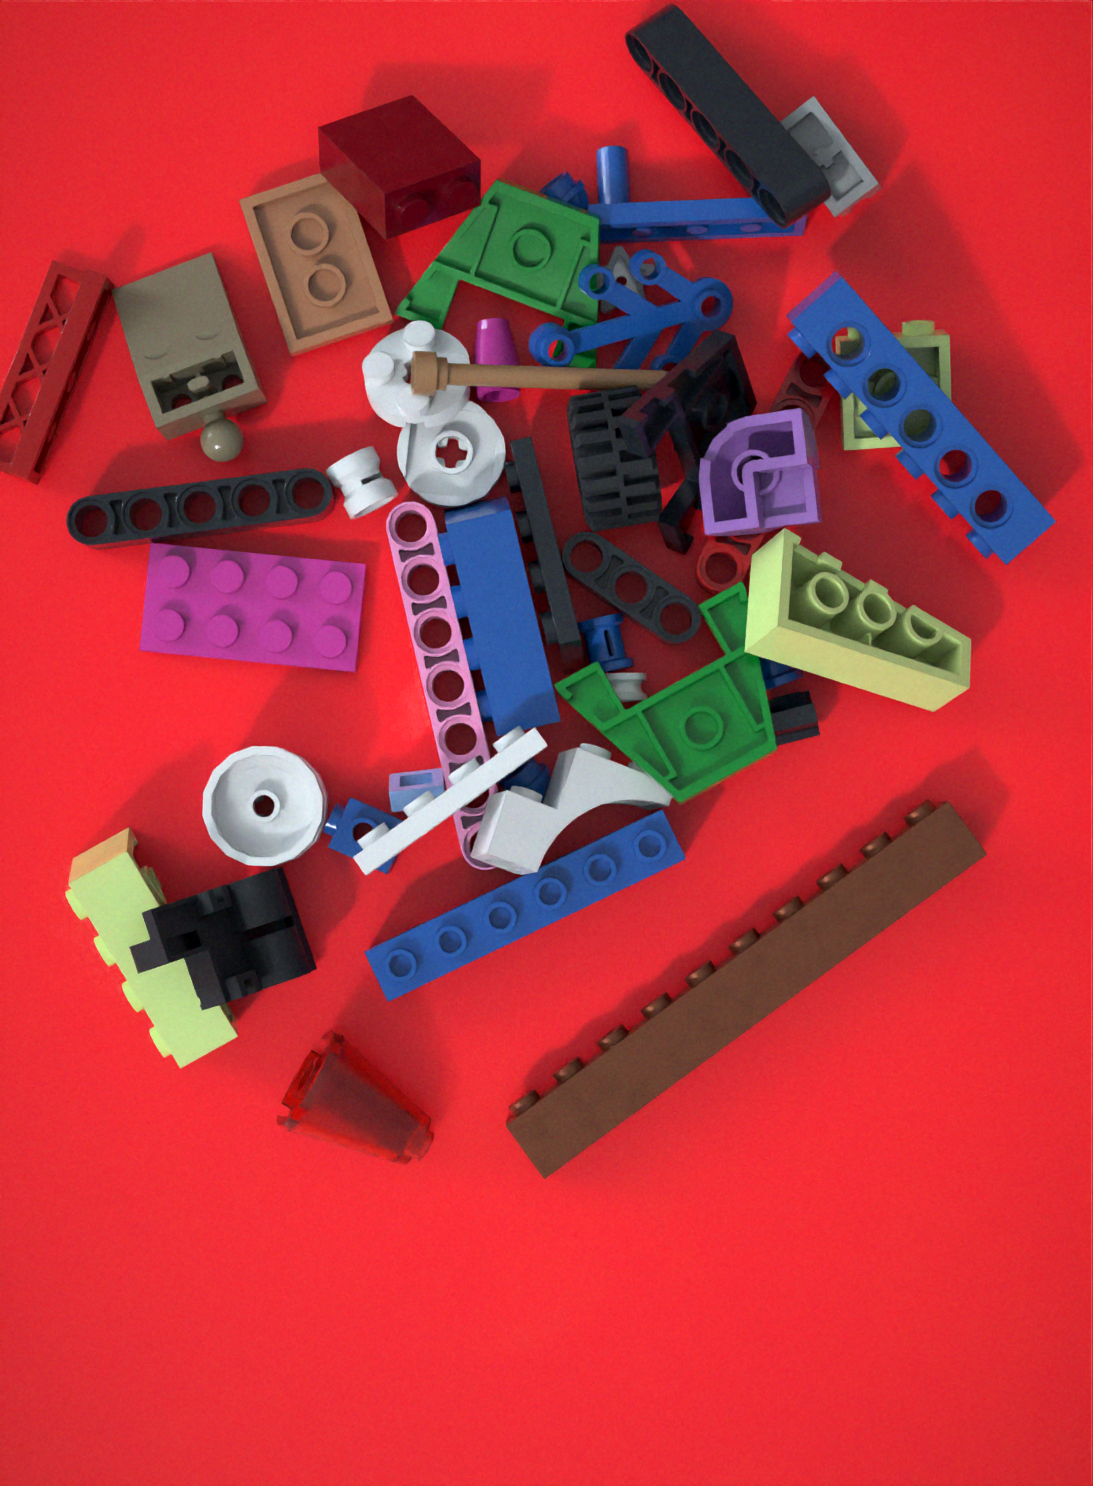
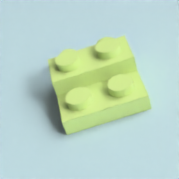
M932 320L902 322V332H894L892 334L951 400L950 335L943 329L935 330V321ZM847 327L848 336H835L836 354H848L857 347L859 343L857 329ZM882 368L875 371L868 380L869 393L874 395L887 393L895 382L893 370ZM854 393L847 399L840 395L841 443L844 450L901 447L890 433L880 440L859 415L867 407ZM918 409L909 413L904 421V432L909 435H917L924 432L930 423L929 411Z

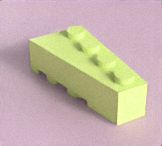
M786 528L782 529L752 554L744 652L935 712L970 688L971 639L915 605L908 609L891 599L887 594V588L870 579L866 583L861 582L841 570L843 562L828 553L823 552L818 556L799 545L801 537Z
M130 827L73 858L68 882L71 889L67 890L65 894L77 917L80 920L89 917L99 935L93 939L105 963L109 967L116 963L127 981L121 985L133 1009L136 1012L144 1009L154 1024V1027L150 1028L149 1032L157 1049L164 1058L172 1054L181 1069L238 1037L237 1019L228 1003L201 1010V1002L196 995L184 958L138 974L129 947L150 940L142 912L165 905L167 901L161 889L162 884L153 868H148L147 866L140 868L133 856V849L139 843Z

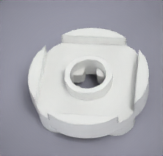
M418 320L407 324L404 329L393 332L375 345L362 363L366 393L372 409L386 422L407 428L406 422L413 424L424 423V428L444 424L454 418L465 407L471 393L470 386L447 385L446 391L436 390L435 396L412 395L411 383L408 384L406 381L409 378L408 374L411 373L413 351H435L437 357H447L448 363L470 364L469 355L458 339L443 330L434 329L433 325L427 321Z
M468 401L454 418L436 427L424 428V423H406L407 428L403 427L397 445L399 468L410 490L419 495L424 501L443 508L469 506L476 501L485 499L500 480L504 470L503 462L506 461L504 437L494 419L479 405ZM448 439L459 440V449L468 452L466 460L457 461L455 468L445 467V460L436 457L437 448H445L448 444Z

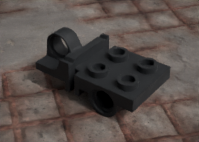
M283 867L274 868L142 912L150 940L129 947L138 974L184 958L196 995L201 1002V1010L248 996L262 989L306 975L317 969Z

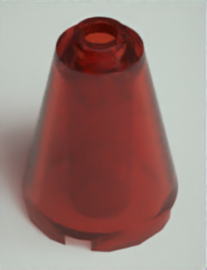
M332 1029L326 1032L320 1039L329 1043V1045L321 1055L311 1050L304 1059L281 1103L290 1108L288 1117L277 1115V1125L288 1132L400 1165H406L412 1159L420 1161L429 1150L435 1133L429 1130L431 1118L343 1035Z

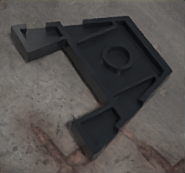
M718 329L689 353L617 420L628 451L646 459L649 458L667 430L669 431L674 450L684 471L685 479L661 512L657 524L666 547L684 555L689 550L694 539L692 535L686 532L696 510L702 511L699 486L700 458H704L712 440L727 427L726 423L751 416L757 405L735 335Z

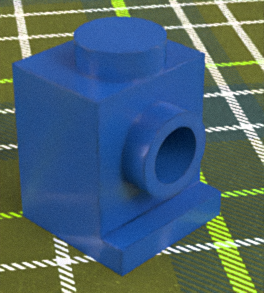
M350 797L346 807L336 803L326 823L324 833L332 836L328 845L329 848L353 858L363 850L354 837V829L358 824L368 823L374 829L385 822L387 827L392 830L404 820ZM398 854L377 868V870L389 874Z

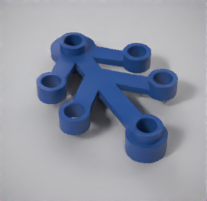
M649 249L639 250L632 256L629 263L632 277L645 285L657 284L676 297L677 301L656 306L617 282L609 269L600 264H589L579 274L578 285L580 290L592 299H605L628 315L571 331L553 322L541 324L530 336L529 352L532 358L542 366L566 367L573 360L576 353L630 338L611 369L638 370L662 330L681 324L665 354L656 356L651 362L650 370H662L663 366L667 363L672 362L675 366L691 352L703 331H713L725 324L733 309V297L728 286L714 277H700L691 282L667 267L665 260L659 254ZM653 258L655 262L653 272L648 276H642L640 272L642 263L646 259ZM596 273H602L604 276L602 287L591 291L589 288L590 278ZM713 296L715 299L714 308L710 313L703 314L701 311L702 302L707 297ZM556 340H562L564 344L562 353L557 357H550L548 350L551 343Z

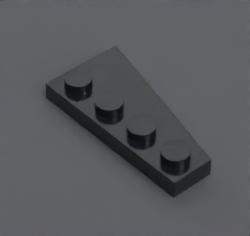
M530 436L510 441L513 460L503 463L510 493L521 492L525 510L515 512L523 544L530 542L534 544L537 560L528 562L535 595L544 592L546 594L549 611L540 613L547 645L558 644L566 676L585 668L584 655L571 596Z

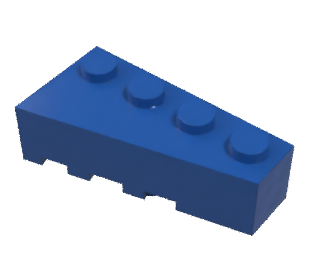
M504 495L475 502L461 508L445 509L444 516L447 532L439 533L437 536L444 565L455 564L460 585L450 587L457 619L469 618L473 637L463 639L470 671L481 669L485 689L476 691L482 722L493 721L497 736L505 735L519 725L522 730L560 722L559 710L507 496Z

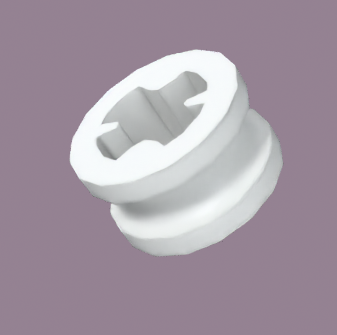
M646 673L605 674L620 702H636L647 699V693L641 690L642 682L647 680Z

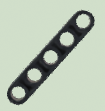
M672 3L666 5L625 33L626 46L637 65L777 226L782 229L788 228L830 199L831 188L819 166L678 6Z
M302 468L87 496L78 499L71 505L67 513L66 525L70 535L79 543L94 550H106L315 523L324 520L332 513L336 503V494L332 484L323 473L315 469ZM308 482H316L322 485L324 489V498L321 504L313 509H303L296 503L298 489ZM254 489H263L270 496L268 509L259 516H249L244 513L242 508L245 495ZM201 496L212 497L216 504V511L213 517L204 523L192 522L189 516L191 503ZM147 503H157L162 511L159 524L150 530H140L135 521L138 509ZM103 510L108 519L105 531L99 536L87 537L82 529L84 517L90 511Z

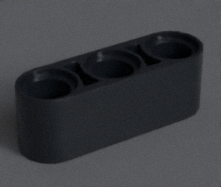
M594 532L577 533L566 542L562 551V564L565 574L586 591L618 613H622L625 618L664 644L679 646L688 642L697 633L701 624V613L698 605L689 596ZM589 544L599 550L602 562L596 570L581 572L572 565L570 556L577 546ZM634 575L644 582L646 595L640 602L634 604L626 603L617 596L615 585L621 577ZM680 606L688 612L690 626L685 633L673 635L662 627L660 615L665 608Z

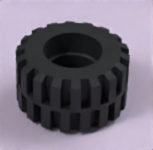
M636 385L570 396L566 408L584 518L593 532L659 521L662 511L661 486L655 449L648 459L630 453L617 423L620 416L643 396Z

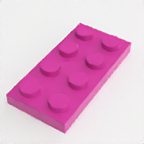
M150 543L139 650L142 652L356 673L367 565Z

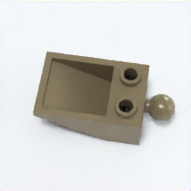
M207 253L111 290L137 378L157 430L168 441L203 428L200 444L203 452L210 459L218 462H227L236 458L243 448L244 436L241 428L235 422L226 418L266 404L268 400L213 253ZM239 379L243 382L240 385L225 390V386L230 380ZM189 398L192 400V403L175 409V405L180 399Z

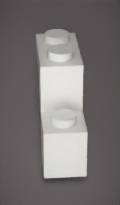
M582 743L579 748L559 753L543 804L541 803L543 798L541 794L519 786H511L510 791L506 790L490 795L470 857L517 875L536 873L544 855L557 835L569 823L588 810L604 804H625L653 810L669 806L672 797L635 763H629L628 767L610 760L612 753L608 750Z

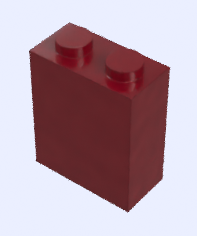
M413 95L318 127L320 173L385 240L481 206V159Z

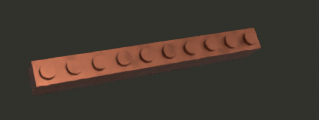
M928 799L903 817L908 824L907 827L892 838H890L886 831L873 838L859 850L864 856L862 860L848 870L841 863L828 871L816 881V884L821 889L804 902L798 895L787 901L772 913V916L777 921L761 934L754 927L742 934L728 946L733 954L716 967L711 960L697 967L684 978L689 986L672 999L667 992L659 995L640 1010L645 1019L628 1031L623 1024L617 1026L596 1043L601 1051L583 1063L579 1056L575 1057L552 1075L557 1083L547 1091L539 1095L534 1088L512 1103L508 1108L513 1115L506 1120V1127L542 1177L546 1179L986 856L985 850L949 801H941L934 806L931 800Z

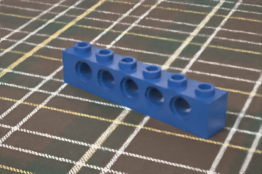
M834 271L786 315L795 326L787 335L808 359L817 352L831 367L824 374V377L844 399H847L852 393L860 399L867 407L859 415L880 440L890 433L903 449L895 457L916 480L925 473L938 489L930 496L951 520L960 513L973 527L965 536L985 559L996 553L1004 564L1007 565L1056 522L837 271ZM845 327L857 329L859 333L857 347L848 354L834 353L831 343L835 333ZM882 368L893 370L895 382L887 393L882 395L869 393L868 380L875 371ZM918 409L929 411L930 423L924 432L917 435H909L904 432V421L909 413ZM951 450L964 451L965 463L957 473L951 475L940 473V460L947 452ZM988 490L999 491L1000 501L994 511L988 514H978L975 512V501L981 493Z
M660 809L539 867L536 873L525 874L369 948L364 953L389 1002L685 860L686 857L663 809Z

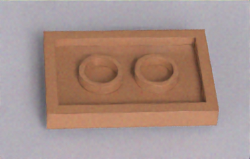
M321 173L239 200L292 357L394 323L357 210Z

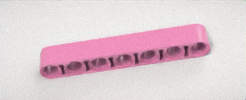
M415 501L403 502L395 506L389 513L386 529L445 784L448 790L453 786L448 779L450 774L473 758L481 766L490 760L491 756L464 648L461 627L452 599L447 567L444 565L437 534L439 533L431 511L423 504ZM418 515L427 522L426 533L420 540L406 542L398 537L397 527L403 517ZM429 567L439 574V584L433 593L418 595L410 589L409 579L411 574L418 568ZM441 619L451 626V639L444 647L437 649L427 647L422 641L421 632L423 627L431 620ZM444 672H455L464 681L462 695L452 702L439 700L434 693L435 680ZM458 724L471 726L477 735L474 749L465 755L452 753L446 745L448 731ZM497 783L489 788V797L492 794L499 793ZM489 797L483 806L478 808L464 806L453 814L461 852L465 860L472 867L480 870L496 868V866L470 857L472 852L470 842L475 833L479 831Z

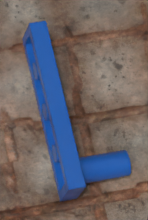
M606 146L596 151L598 204H588V211L601 216V244L803 236L807 215L788 228L782 229L768 217L753 198L631 202L628 150L622 146Z

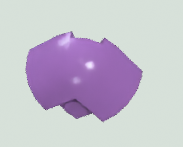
M797 408L751 415L726 423L727 427L712 440L704 458H700L699 486L705 535L735 536L773 532V529L823 523L817 470L821 469L818 447L809 416L804 409Z

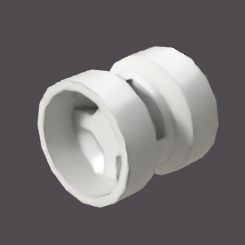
M373 446L358 450L326 469V474L332 485L340 488L345 496L343 506L351 520L371 513L398 496L392 481L382 476L379 470L381 460Z

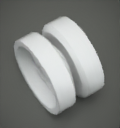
M251 746L230 754L213 770L203 791L202 816L210 838L227 856L246 865L275 866L301 857L319 840L328 820V794L321 775L305 758L284 748ZM263 795L272 798L275 805L273 813L265 817V814H257L255 811V803L263 801Z

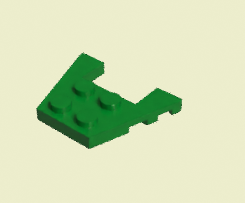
M499 177L482 197L481 206L471 211L436 259L399 304L395 314L411 321H427L433 325L434 329L442 330L448 318L460 280L562 318L565 321L563 327L568 331L596 324L599 319V300L590 298L580 290L578 277L585 266L594 263L600 264L601 216ZM596 273L590 278L589 288L591 291L599 289L600 273ZM562 340L557 341L552 357H557L562 353L564 348ZM598 347L576 353L573 360L566 367L597 368Z
M742 581L699 604V610L725 656L629 709H624L598 661L554 684L558 694L680 805L777 752L759 656L744 652L748 596Z

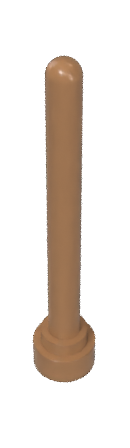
M413 351L411 361L412 395L435 396L436 390L446 391L447 385L610 390L636 385L640 392H647L668 372L664 370L448 363L447 357H437L435 351Z

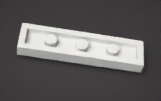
M519 725L493 744L498 754L480 766L476 759L473 758L450 774L448 779L453 786L435 798L431 791L428 790L405 806L403 811L408 818L392 830L383 822L359 839L357 842L363 850L353 858L364 874L369 875L547 748L548 745L534 727L525 734Z

